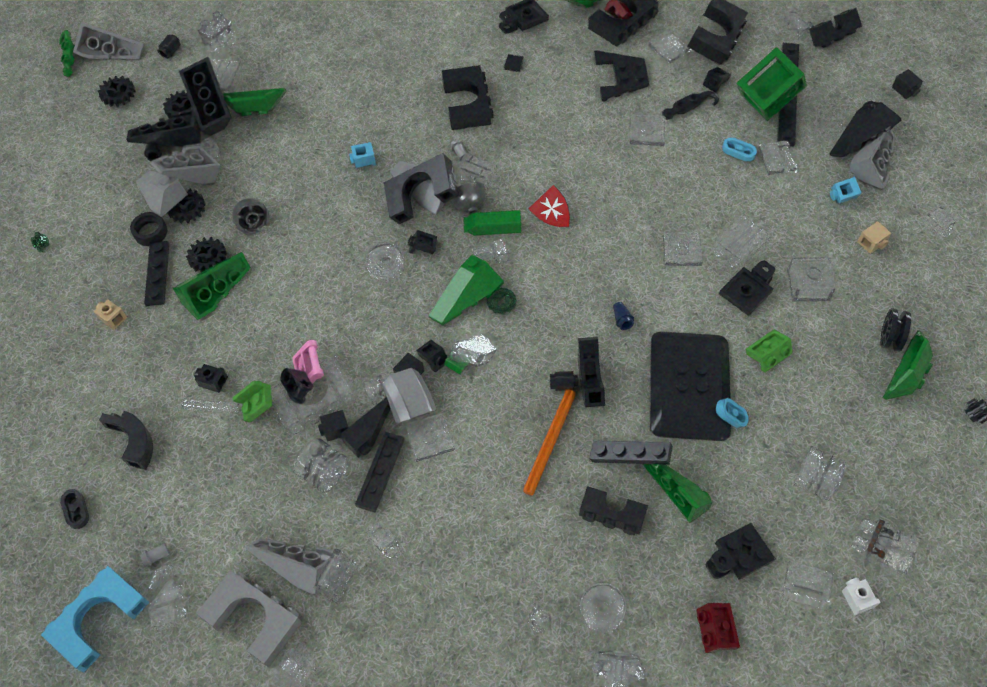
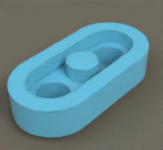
M727 138L723 142L722 150L727 155L746 162L752 161L756 157L757 149L752 144L736 138Z
M730 398L717 402L716 412L723 420L735 428L744 427L748 424L746 410Z

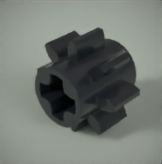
M973 398L966 403L968 408L964 411L973 423L977 420L979 423L987 421V403L984 399L978 401Z

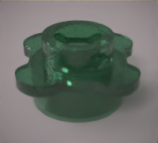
M35 232V236L31 238V243L41 253L44 248L49 246V239L45 234Z

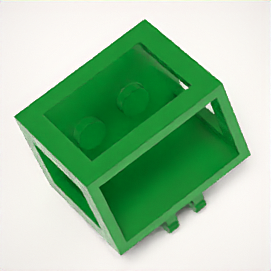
M777 47L736 83L740 95L766 121L770 120L807 87L805 74ZM776 58L777 61L774 64H772L764 73H762L754 82H752L750 85L747 84L772 60Z

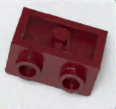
M610 0L604 8L605 12L612 16L617 15L622 19L634 16L625 3L620 0Z
M707 603L697 608V620L700 625L702 643L706 653H712L716 650H736L741 648L730 603Z

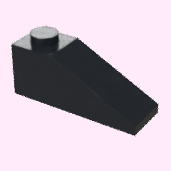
M387 397L340 434L343 443L357 458L371 451L391 409Z

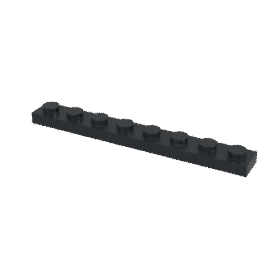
M783 43L782 52L798 67L799 44ZM797 96L778 112L777 145L790 147L795 145Z

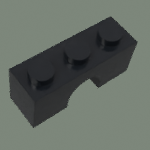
M857 7L835 15V28L832 20L821 22L809 28L814 46H822L824 48L830 46L833 40L836 42L843 39L845 34L851 35L856 33V29L862 27Z
M587 486L579 516H582L588 522H601L603 526L610 529L615 527L623 529V532L628 535H640L648 505L628 499L624 509L612 511L605 503L607 492Z

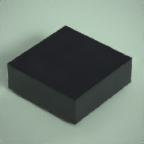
M508 54L504 70L520 72L524 57Z

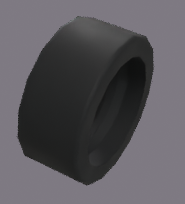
M154 212L141 213L133 219L130 225L134 239L142 246H149L150 242L163 241L168 232L163 218ZM149 223L159 224L155 232L148 235L139 234L140 229L144 225Z

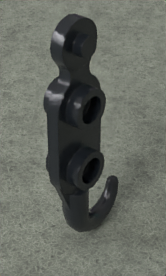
M704 91L699 94L693 93L676 101L672 108L664 109L662 116L665 119H672L675 114H685L698 107L707 97L714 98L715 101L712 105L715 106L719 102V97L712 91Z

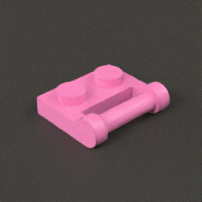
M316 340L307 341L292 357L294 369L305 371L312 384L324 376L323 369L320 368Z

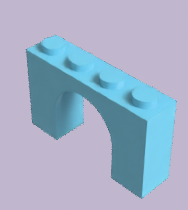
M109 566L101 570L93 582L83 588L79 596L72 603L68 604L63 609L62 614L55 621L50 622L41 634L66 660L83 673L101 655L83 638L81 633V623L87 611L99 603L111 602L115 603L132 619H135L150 603Z

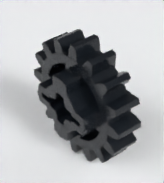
M115 76L114 79L109 77V81H103L104 85H99V97L105 105L109 104L110 107L114 104L119 107L121 103L125 105L126 101L131 102L130 97H135L133 93L136 90L133 82L129 78L125 79L124 76L120 78Z
M185 90L182 93L176 91L175 95L170 94L171 98H166V102L163 103V109L169 119L175 117L174 114L177 112L193 109Z
M189 189L187 195L167 213L174 222L179 220L180 224L184 221L189 224L191 219L196 221L195 217L202 216L200 212H205L204 206L206 204L202 194H199L197 190L193 192L192 189Z
M203 237L201 242L196 240V245H190L192 250H187L188 255L186 258L188 264L195 272L199 270L203 272L226 260L227 255L224 244L220 243L219 239L214 241L212 237L209 240Z

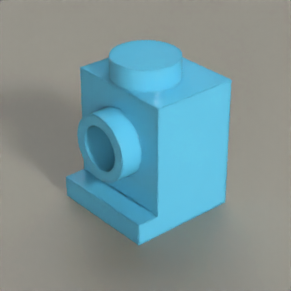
M371 142L351 146L352 153L349 154L351 164L355 163L356 168L372 164L376 166Z
M853 177L835 183L831 187L830 196L833 201L836 200L839 204L858 198L862 192L856 178Z

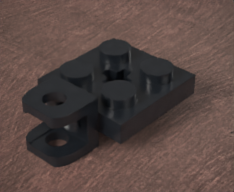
M523 0L506 7L505 11L499 14V18L502 20L499 23V28L504 34L518 30V27L521 31L548 21L549 15L535 0Z
M765 260L760 261L751 272L743 267L719 291V294L749 316L772 293L774 288L769 286L772 281L775 267ZM741 289H749V294H744Z
M749 523L718 539L715 544L719 550L712 554L705 566L715 579L722 578L733 571L740 580L774 562L776 558L752 523ZM743 547L749 549L750 555L741 552Z

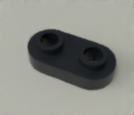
M76 489L65 491L60 498L65 521L73 529L83 528L89 521V513L84 497ZM73 499H76V502L74 504H71V501ZM81 516V519L76 522V519Z

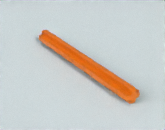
M567 389L563 395L523 488L525 494L534 495L574 401L576 392Z

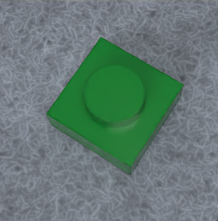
M455 349L446 359L444 365L460 375L469 365L471 359Z

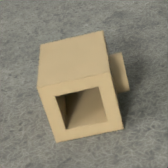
M876 222L861 233L857 242L871 254L878 248L881 250L887 246L891 233L886 227Z

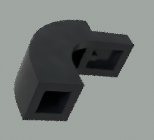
M598 337L578 338V367L585 408L605 406V388L600 373Z
M123 411L122 416L111 413V415L102 413L99 421L105 428L128 434V445L122 456L123 461L128 466L146 470L153 454V441L147 428L135 415L127 411Z

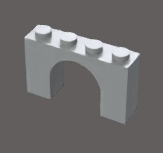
M230 570L196 615L218 631L232 612L239 606L246 603H256L263 606L266 612L265 625L247 649V652L269 668L302 623L298 618L299 613L291 607H288V609L282 607V601L274 595L270 598L264 594L265 590L255 583L254 586L247 582L249 579L241 572H238L236 575Z

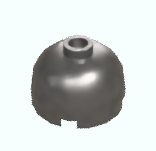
M476 182L477 185L474 186L471 183H466L458 186L459 196L451 200L454 207L461 212H468V214L478 212V208L483 205L486 198L483 183Z
M246 198L235 205L232 218L238 230L246 235H254L261 231L257 229L268 225L270 215L262 202L254 198Z

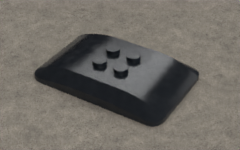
M654 333L651 338L650 366L651 432L655 436L713 441H725L731 434V424L723 420L716 412L719 400L731 399L729 348L726 338L720 335Z

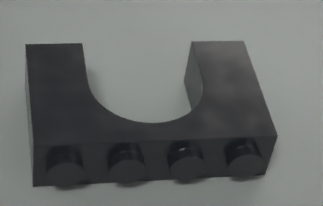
M620 0L634 14V16L628 19H616L598 9L589 17L588 29L617 47L621 43H625L628 37L634 35L641 26H645L651 18L656 17L659 4L657 0Z
M711 0L703 16L721 25L726 35H715L698 26L687 47L721 65L724 60L727 61L731 56L732 52L730 49L733 50L737 43L735 39H738L742 33L740 28H744L748 12L726 0Z
M481 66L441 70L445 93L468 91L477 96V99L470 104L448 107L451 130L491 125V118H494L493 109L489 108L491 106L490 96H487L488 85L484 84L486 76L485 72L481 71Z
M444 153L436 155L426 162L384 182L389 218L397 224H402L414 218L411 196L414 189L426 180H432L434 195L443 203L459 196L452 161Z

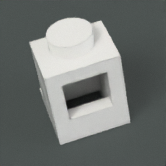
M858 578L851 579L846 582L847 586L842 590L854 615L871 610L881 603L879 599H876L866 579L859 581Z

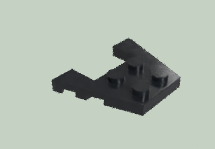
M594 51L596 65L613 64L616 81L615 86L600 87L602 102L607 101L611 97H619L626 92L631 93L649 87L645 58Z

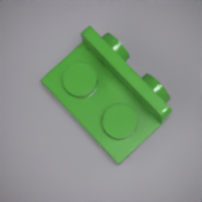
M775 329L746 348V355L758 361L763 372H767L793 353L791 338Z
M252 381L233 397V402L243 404L242 413L245 422H252L272 406L270 384Z

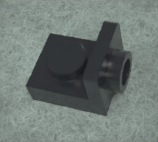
M719 67L713 68L708 71L703 86L713 92H717L721 83L728 81L731 74Z
M417 230L413 236L409 237V253L413 254L417 249L433 255L436 249L437 236Z
M429 340L416 350L418 355L429 363L432 371L437 372L445 366L444 363L448 357L444 349L433 340Z

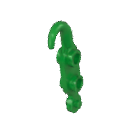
M64 30L60 35L59 44L63 50L61 62L65 66L63 68V75L69 77L73 73L71 66L75 61L73 57L75 45L71 40V33L68 30Z

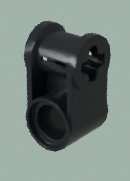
M290 368L283 369L280 380L289 398L295 403L303 404L308 391H311L314 387L305 371Z

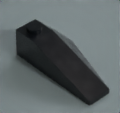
M868 101L864 103L851 119L831 150L830 155L838 157L847 156L862 147L863 142L876 139V134L881 131L888 132L901 121V117L882 102Z
M191 109L177 112L174 114L175 117L167 120L161 118L156 124L151 125L147 123L128 130L126 140L128 143L179 147L196 146L201 144V130L194 111Z

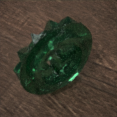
M499 288L487 298L488 308L495 314L501 313L503 315L506 312L510 313L515 308L516 296L507 288ZM505 297V303L498 305V300L501 301Z

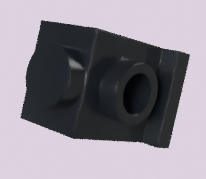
M203 364L202 368H197L194 374L195 381L199 387L220 393L228 378L224 368H216L207 364Z

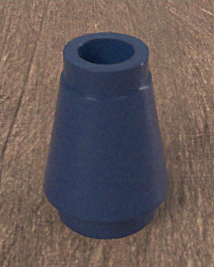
M623 302L615 303L613 309L617 327L621 330L630 329L634 325L633 315Z

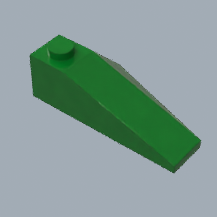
M240 252L173 287V290L182 305L199 320L218 307L217 304L229 294L228 292L243 278L251 267L244 254Z
M471 255L460 266L428 316L437 323L444 325L461 315L464 309L469 306H476L477 302L484 297L489 298L504 284V281L486 261Z
M642 464L689 523L710 509L712 505L710 495L706 491H702L698 485L667 465Z

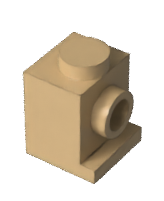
M108 299L105 302L98 303L94 311L98 319L112 330H115L127 319L123 310Z

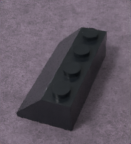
M206 57L180 70L179 73L200 130L211 136L224 130L232 117L210 58Z

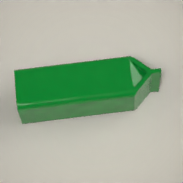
M520 210L477 212L470 214L468 217H463L464 233L468 232L474 236L521 233Z

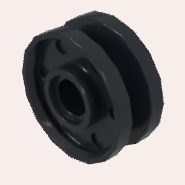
M894 308L889 309L882 326L881 348H889L893 341L894 351H902L910 332L912 319L910 312L903 311L898 318V310Z

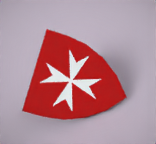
M555 185L550 187L528 208L537 218L549 225L556 227H569L570 225L568 204Z

